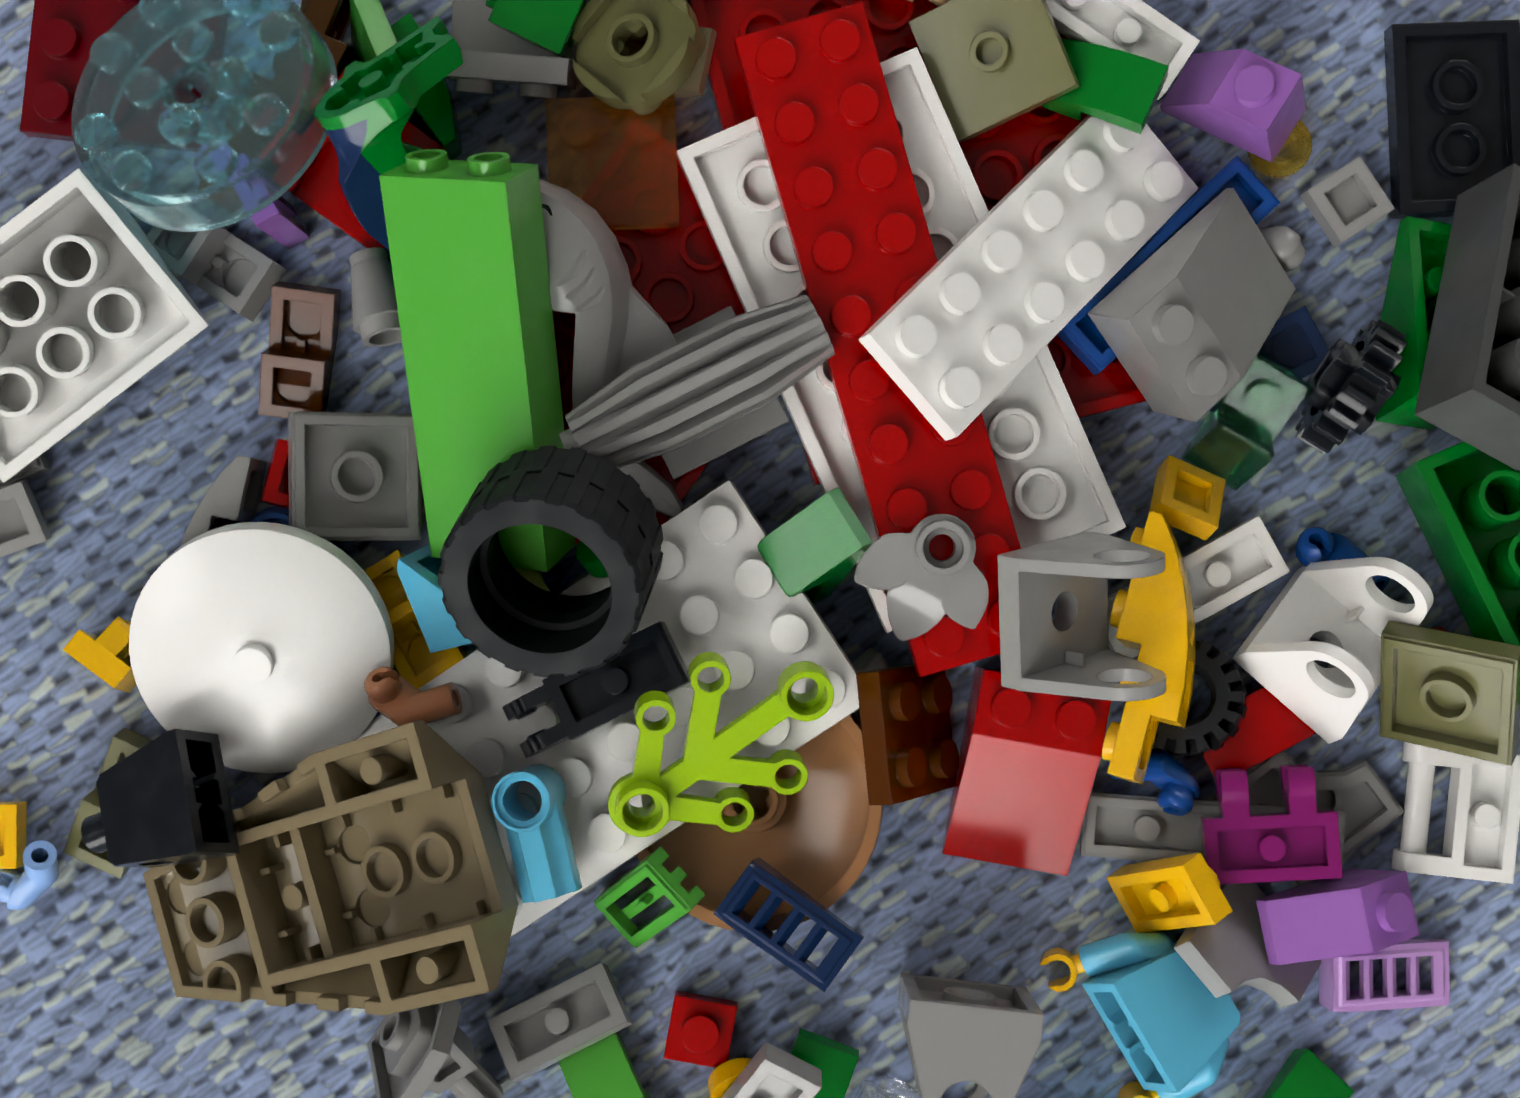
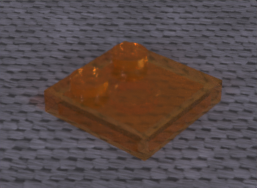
M674 94L662 101L658 109L647 115H638L631 109L610 107L596 97L546 99L549 183L569 190L594 208L610 230L680 227L676 105Z

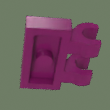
M1308 764L1280 765L1281 788L1286 812L1250 814L1247 771L1242 770V768L1215 769V786L1220 816L1200 817L1203 858L1207 865L1216 873L1220 884L1343 878L1338 813L1333 809L1317 810L1316 781L1313 766L1308 767Z

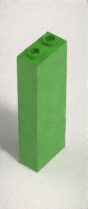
M417 150L405 155V163L379 175L431 557L440 558L445 540L478 484L484 480L488 471L496 464L509 460L512 454L523 450H537L540 446H556L557 448L565 449L559 433L564 431L538 164L511 163L510 155L504 152H485L471 155L467 160H448L447 151ZM516 525L498 531L503 552L513 568L548 572L576 545L574 536L545 525Z

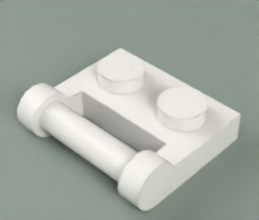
M1404 742L1402 761L1408 762L1404 801L1405 812L1403 813L1400 848L1393 849L1391 868L1410 873L1513 884L1520 822V755L1517 754L1512 766ZM1435 766L1451 767L1442 854L1426 852Z

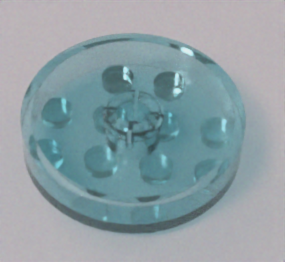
M140 0L107 33L99 36L90 48V58L78 82L72 108V135L77 155L90 177L132 215L145 223L165 230L179 232H200L231 225L250 217L277 200L304 174L317 156L327 134L314 116V110L324 94L338 81L335 61L323 36L293 0ZM194 87L202 95L201 98L198 99L191 92Z

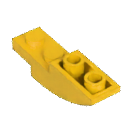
M1151 511L1148 513L1145 528L1136 527L1130 542L1163 552L1165 554V570L1153 576L1131 578L1128 590L1119 589L1113 603L1110 625L1111 627L1118 628L1115 638L1125 647L1139 650L1138 658L1134 660L1159 669L1166 674V692L1151 699L1126 701L1121 722L1112 721L1110 723L1102 749V759L1110 761L1108 774L1142 785L1159 722L1182 728L1186 726L1193 690L1196 658L1194 611L1191 588L1183 557L1172 529L1161 513ZM1120 681V684L1139 683V682Z

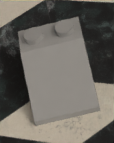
M1226 188L1087 314L1153 412L1197 422L1244 378L1293 295L1295 287L1235 189Z

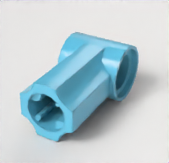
M532 764L502 777L495 785L491 796L492 810L495 817L506 830L523 903H535L557 898L582 888L563 808L567 798L566 785L559 773L543 764ZM522 781L532 783L539 790L542 805L538 813L526 811L521 806L518 800V788Z

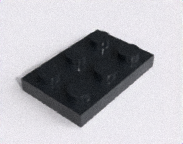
M1519 19L1392 24L1384 31L1391 203L1395 208L1392 210V219H1404L1407 216L1415 218L1453 217L1459 194L1514 163L1520 166Z

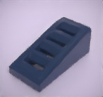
M760 857L751 861L714 912L715 916L823 992L826 991L864 938V936ZM763 885L771 893L754 917H752L743 909L758 888ZM784 900L794 908L774 934L765 925ZM807 916L815 921L816 924L799 948L795 950L786 942L804 917ZM827 931H829L839 939L817 967L808 960V957Z

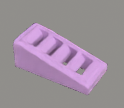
M1409 939L1374 953L1322 959V963L1319 966V1003L1331 1012H1363L1450 1005L1449 941L1446 939ZM1420 956H1431V990H1420ZM1406 957V990H1397L1396 958ZM1382 959V990H1373V960ZM1350 961H1359V990H1350Z

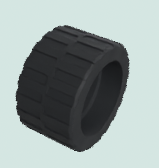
M540 446L537 450H523L512 454L509 460L504 463L499 462L489 470L484 480L478 484L443 544L440 553L442 562L438 569V585L442 587V601L445 609L456 622L455 627L465 639L468 638L477 646L479 652L489 659L492 657L505 664L504 667L519 672L521 670L533 673L534 676L550 678L551 675L569 677L580 675L582 671L591 668L597 669L607 664L613 655L622 652L629 644L633 632L637 631L663 558L661 545L664 538L662 526L658 524L655 515L657 511L651 499L644 495L640 489V484L630 474L626 475L616 467L615 463L604 457L599 458L588 454L587 450L574 447L563 449L556 446ZM524 524L545 525L565 531L582 541L595 553L607 572L611 586L599 592L581 596L560 595L541 589L521 576L510 564L501 547L498 531Z

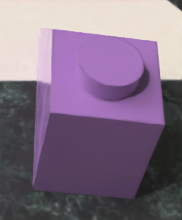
M1245 49L1193 53L1161 103L1160 109L1178 120L1272 163L1306 110L1302 74Z
M1349 868L1342 870L1343 878L1313 880L1256 900L1269 964L1284 965L1374 953L1419 936L1407 872Z

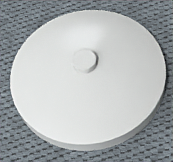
M242 522L225 525L209 530L186 542L173 552L152 574L141 591L131 618L129 631L131 668L140 694L150 712L166 731L182 729L218 734L224 766L246 772L283 773L294 771L297 769L296 765L309 755L356 740L366 730L377 713L370 705L368 694L365 692L364 683L366 677L374 669L394 667L395 645L390 616L378 589L367 573L343 550L326 539L300 528L279 523Z

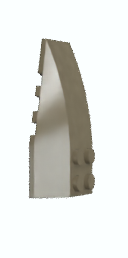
M423 720L414 721L313 753L296 765L297 769L284 778L274 780L257 792L258 796L242 808L232 810L240 850L239 854L170 866L152 867L143 873L176 997L239 1003L249 999L265 1000L267 1005L283 1007L294 1003L317 1005V1010L328 1011L357 1008L365 1009V1014L383 1016L479 995L497 989L519 904L482 774Z

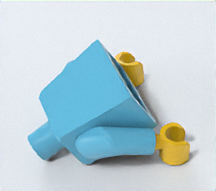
M1122 932L1080 946L1079 954L1073 955L1064 948L1057 947L1046 951L1040 959V966L1059 960L1065 962L1070 968V972L1066 977L1048 982V987L1056 992L1070 989L1076 982L1077 974L1086 972L1090 976V978L1082 983V986L1138 1081L1125 1084L1120 1089L1118 1098H1190L1210 1087L1217 1081L1230 1044L1228 1037L1240 1024V1012L1230 995L1226 994L1215 998L1175 951L1174 946L1178 941H1173L1165 933Z

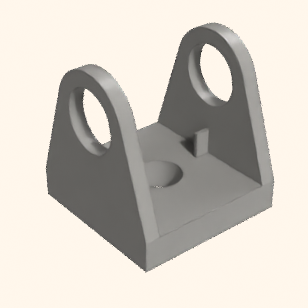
M1087 531L997 555L1001 686L1026 692L1110 701L1146 700L1158 697L1166 692V674L1163 671L1110 650L1108 638L1107 578L1131 579L1160 574L1165 570V554L1163 552L1107 534ZM1057 598V612L1052 621V607ZM1129 681V682H1139V683L1116 684V683H1110V682Z
M900 973L898 1003L914 1078L921 1098H942V1095L950 1086L963 1081L976 1083L974 1089L963 1098H986L988 1093L990 1098H1016L1041 1044L1044 1014L1027 988Z

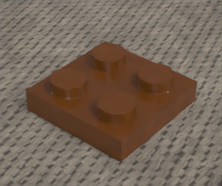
M914 663L856 673L869 805H894L955 787L956 772L959 766V753L956 744L952 740L949 709L952 705L953 692L951 683L946 677V670L919 677Z

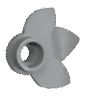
M930 515L922 519L913 528L911 533H888L882 535L869 546L856 566L854 574L855 583L871 589L888 590L886 597L888 618L895 636L900 641L910 640L928 632L945 614L958 624L975 629L988 604V583L973 563L976 553L974 535L964 521L953 515ZM939 534L947 535L953 542V552L945 560H935L929 553L931 539Z

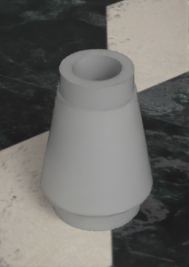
M373 247L353 253L349 257L351 266L353 331L361 334L362 343L368 347H385L402 342L392 266L388 260L386 250Z

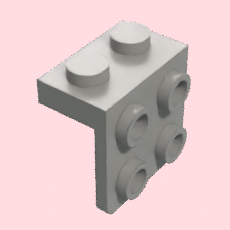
M453 0L451 36L455 38L461 48L463 64L445 78L455 81V92L494 95V84L518 85L519 97L557 100L558 89L576 90L577 75L574 72L572 62L573 59L577 63L576 43H574L569 57L561 58L489 22L488 18L492 9L486 6V0Z

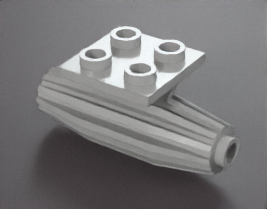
M805 294L737 316L732 307L729 306L673 334L678 342L677 344L630 367L567 413L565 418L569 429L559 433L565 449L574 447L587 450L588 454L599 458L604 457L615 463L617 468L662 455L675 480L789 422L777 397L834 356V348L820 317Z

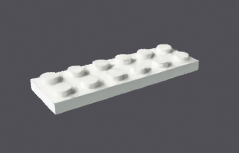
M1087 115L858 340L945 441L956 438L1199 188L1147 124L1142 133L1138 134Z

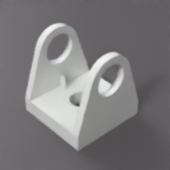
M1366 557L1312 562L1308 566H1302L1293 574L1232 659L1328 744L1343 739L1381 683V633L1388 621L1419 626L1433 605L1434 597L1432 590L1416 571L1391 558ZM1372 576H1385L1399 582L1411 593L1415 603L1405 604L1389 598L1377 588ZM1311 637H1313V638L1319 639L1320 641H1309V640H1310ZM1314 661H1324L1329 663L1328 668H1324L1319 666Z

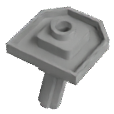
M459 999L385 1015L368 1042L377 1098H422L426 1091L441 1094L446 1089H449L457 1098L503 1097V1089L500 1084L476 1061L471 1039L457 1026L461 1012Z

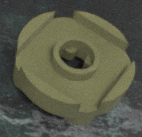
M590 0L581 11L574 25L572 40L577 44V63L573 59L572 62L578 79L601 102L616 109H631L638 115H647L658 109L662 101L674 94L684 84L691 74L696 61L702 56L706 42L704 34L699 30L696 14L686 0ZM648 32L644 47L636 54L628 56L630 50L625 45L627 39L632 34L641 38Z

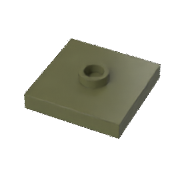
M951 0L909 21L937 94L960 143L977 137L1081 87L1046 0Z
M1388 621L1381 633L1380 736L1512 766L1518 753L1520 646Z

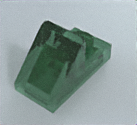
M1257 354L1244 378L1218 401L1185 449L1182 459L1198 468L1226 479L1225 485L1235 491L1238 490L1275 456L1273 442L1310 391L1309 384L1262 355Z

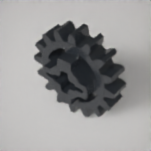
M1378 319L1377 321H1370L1364 331L1360 330L1351 345L1342 339L1335 342L1302 389L1300 395L1305 398L1308 404L1302 410L1301 415L1303 417L1295 427V430L1298 431L1295 437L1320 453L1323 451L1329 453L1335 444L1339 446L1343 442L1350 429L1359 435L1365 432L1372 425L1375 416L1386 401L1395 393L1400 383L1401 377L1397 376L1392 370L1403 358L1399 354L1407 345V341L1404 340L1406 335Z

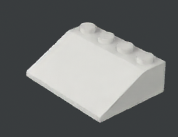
M77 168L0 228V480L3 483L15 476L210 326L176 276L162 260L139 224L94 170Z

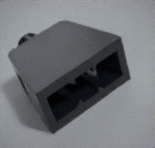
M172 729L99 775L96 782L101 812L86 817L81 825V835L85 845L94 853L107 851L108 859L114 867H163L239 854V844L218 734Z

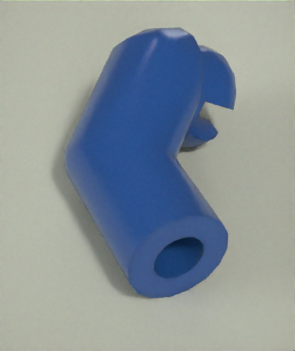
M1310 527L1304 530L1299 535L1295 547L1296 557L1304 567L1312 562L1369 557L1347 537L1341 534L1330 533L1321 527ZM1380 575L1372 576L1375 585L1382 592L1388 585L1390 578Z

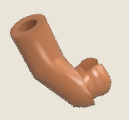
M390 667L374 669L365 679L364 688L368 694L370 705L397 726L418 720H423L428 724L462 712L461 697L457 687L452 682L420 691L403 677L398 676V673Z

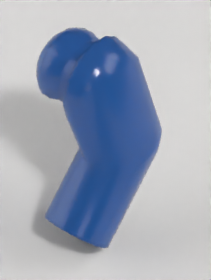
M1152 749L1144 781H1150L1161 789L1157 802L1160 807H1163L1164 812L1176 816H1184L1190 813L1194 805L1193 799L1199 797V785L1196 777L1166 751ZM1110 775L1113 779H1120L1113 775Z

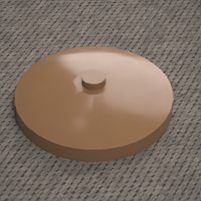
M852 714L796 750L802 756L808 771L807 783L799 792L792 795H782L774 791L772 787L742 785L739 787L749 794L754 809V818L748 828L741 832L730 833L722 830L718 825L686 822L637 854L639 861L641 862L661 846L669 855L662 863L668 872L679 866L687 874L680 885L687 892L697 885L705 894L688 914L708 924L724 929L734 930L715 916L714 912L747 866L758 857L828 909L852 887L867 866L878 841L884 812V805H869L862 729ZM793 765L782 766L778 769L775 776L780 779H789L796 774L798 768ZM731 803L724 807L722 813L730 817L737 816L743 811L744 806L739 803ZM761 885L743 910L754 917L771 891ZM783 900L765 927L770 931L778 930L794 907ZM805 916L801 923L809 920L810 918Z

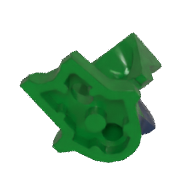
M437 16L374 59L367 62L355 60L346 66L342 78L324 93L315 105L314 116L330 138L338 156V181L343 194L362 228L387 249H389L379 175L405 163V155L407 153L423 150L401 141V133L405 124L415 110L420 96L463 64L461 48L455 38L448 34L444 23Z

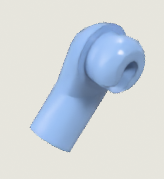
M44 840L34 841L24 849L23 864L25 870L22 874L16 869H3L0 871V902L7 903L8 910L28 908L58 879L57 851L50 842Z

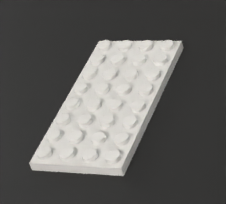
M915 47L880 62L937 261H939L989 211L919 50ZM755 117L677 150V158L745 313L804 294L807 295ZM1046 345L981 412L1021 548L1088 531L1110 535L1126 528L1049 348ZM824 362L781 395L824 493L826 494L839 487L874 542L878 538L828 366ZM866 587L885 632L893 631L887 613L886 597L888 590Z
M728 480L661 525L664 538L661 545V551L663 552L661 567L637 631L633 632V634L662 621L665 622L687 670L691 661L697 655L704 652L718 653L726 660L731 674V683L728 690L721 696L715 733L776 691L780 674L793 663L809 661L818 664L826 671L834 689L832 706L825 715L819 719L807 722L799 721L789 716L735 755L769 758L778 750L789 749L796 751L859 709L857 671L806 593L803 592L794 597H788L780 587L757 546L767 534L732 481ZM589 574L560 593V595L581 596L599 592L611 586L609 577L596 578ZM476 650L419 688L420 691H424L452 682L457 687L462 701V712L460 714L434 721L427 725L482 774L491 809V796L495 785L502 777L532 764H543L553 768L561 775L566 785L567 796L563 808L582 883V888L578 891L540 902L523 903L506 830L496 819L493 812L519 903L511 933L512 937L686 822L670 820L662 830L654 835L635 837L620 830L610 818L608 811L609 792L619 778L633 771L639 735L634 711L576 740L567 739L543 752L525 758L519 744L526 741L528 736L561 723V720L552 701L538 708L535 713L520 720L508 721L502 707L543 686L542 680L547 677L534 676L533 673L521 670L519 672L504 667L505 664L492 657L489 659ZM707 667L699 673L698 679L704 683H712L719 679L722 671L715 667ZM811 678L799 679L794 682L791 690L795 693H806L813 687L814 680ZM691 682L667 694L674 703L676 723L673 729L664 735L660 772L683 756L694 692ZM652 706L644 712L643 717L648 721L656 722L666 716L667 710L660 706ZM381 714L371 721L366 730L357 739L398 726ZM698 780L681 793L714 798L724 788H738L744 784ZM522 781L518 788V800L526 811L538 813L542 805L541 794L532 783ZM640 794L632 797L629 803L635 807H644L653 798L650 795Z

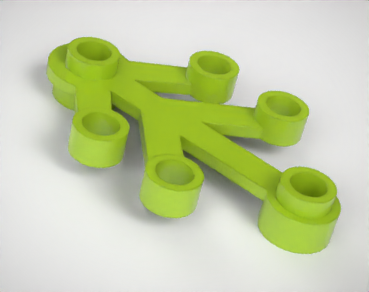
M704 652L697 655L691 661L688 669L694 692L683 756L661 772L664 735L669 733L676 723L674 703L666 693L661 691H649L642 694L634 706L639 735L633 771L619 778L612 786L608 795V811L613 823L623 832L635 837L654 835L662 830L670 820L718 825L726 832L737 833L748 828L754 818L751 798L745 790L739 787H727L719 791L714 798L683 794L681 792L698 780L772 787L774 791L782 795H792L802 790L808 780V771L802 756L798 752L782 749L773 753L769 758L735 754L789 716L793 719L807 722L819 719L825 715L831 708L834 700V689L826 671L818 664L809 661H800L789 665L780 674L776 691L715 733L721 696L730 686L731 674L726 660L720 654ZM707 667H715L722 671L719 679L712 683L701 682L698 679V675ZM811 678L814 680L813 687L806 693L800 694L791 690L794 682L799 679ZM652 706H660L667 710L666 716L656 722L648 721L643 717L644 712ZM793 765L798 768L796 774L789 779H780L775 776L778 769L782 766ZM640 794L650 795L653 798L644 807H635L629 803L632 797ZM731 803H739L744 806L743 811L737 816L730 817L722 813L724 807Z

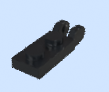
M659 621L633 634L629 644L620 654L613 655L607 664L597 669L591 668L582 671L580 675L575 676L551 675L550 678L547 677L542 680L543 686L509 702L502 709L508 721L520 720L535 713L538 708L552 701L561 723L549 729L540 730L528 736L526 741L519 744L525 758H528L567 739L576 740L634 711L637 699L646 692L661 691L668 694L690 683V678L665 622Z

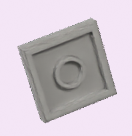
M290 411L287 413L289 526L311 532L327 541L422 540L421 477L412 413Z

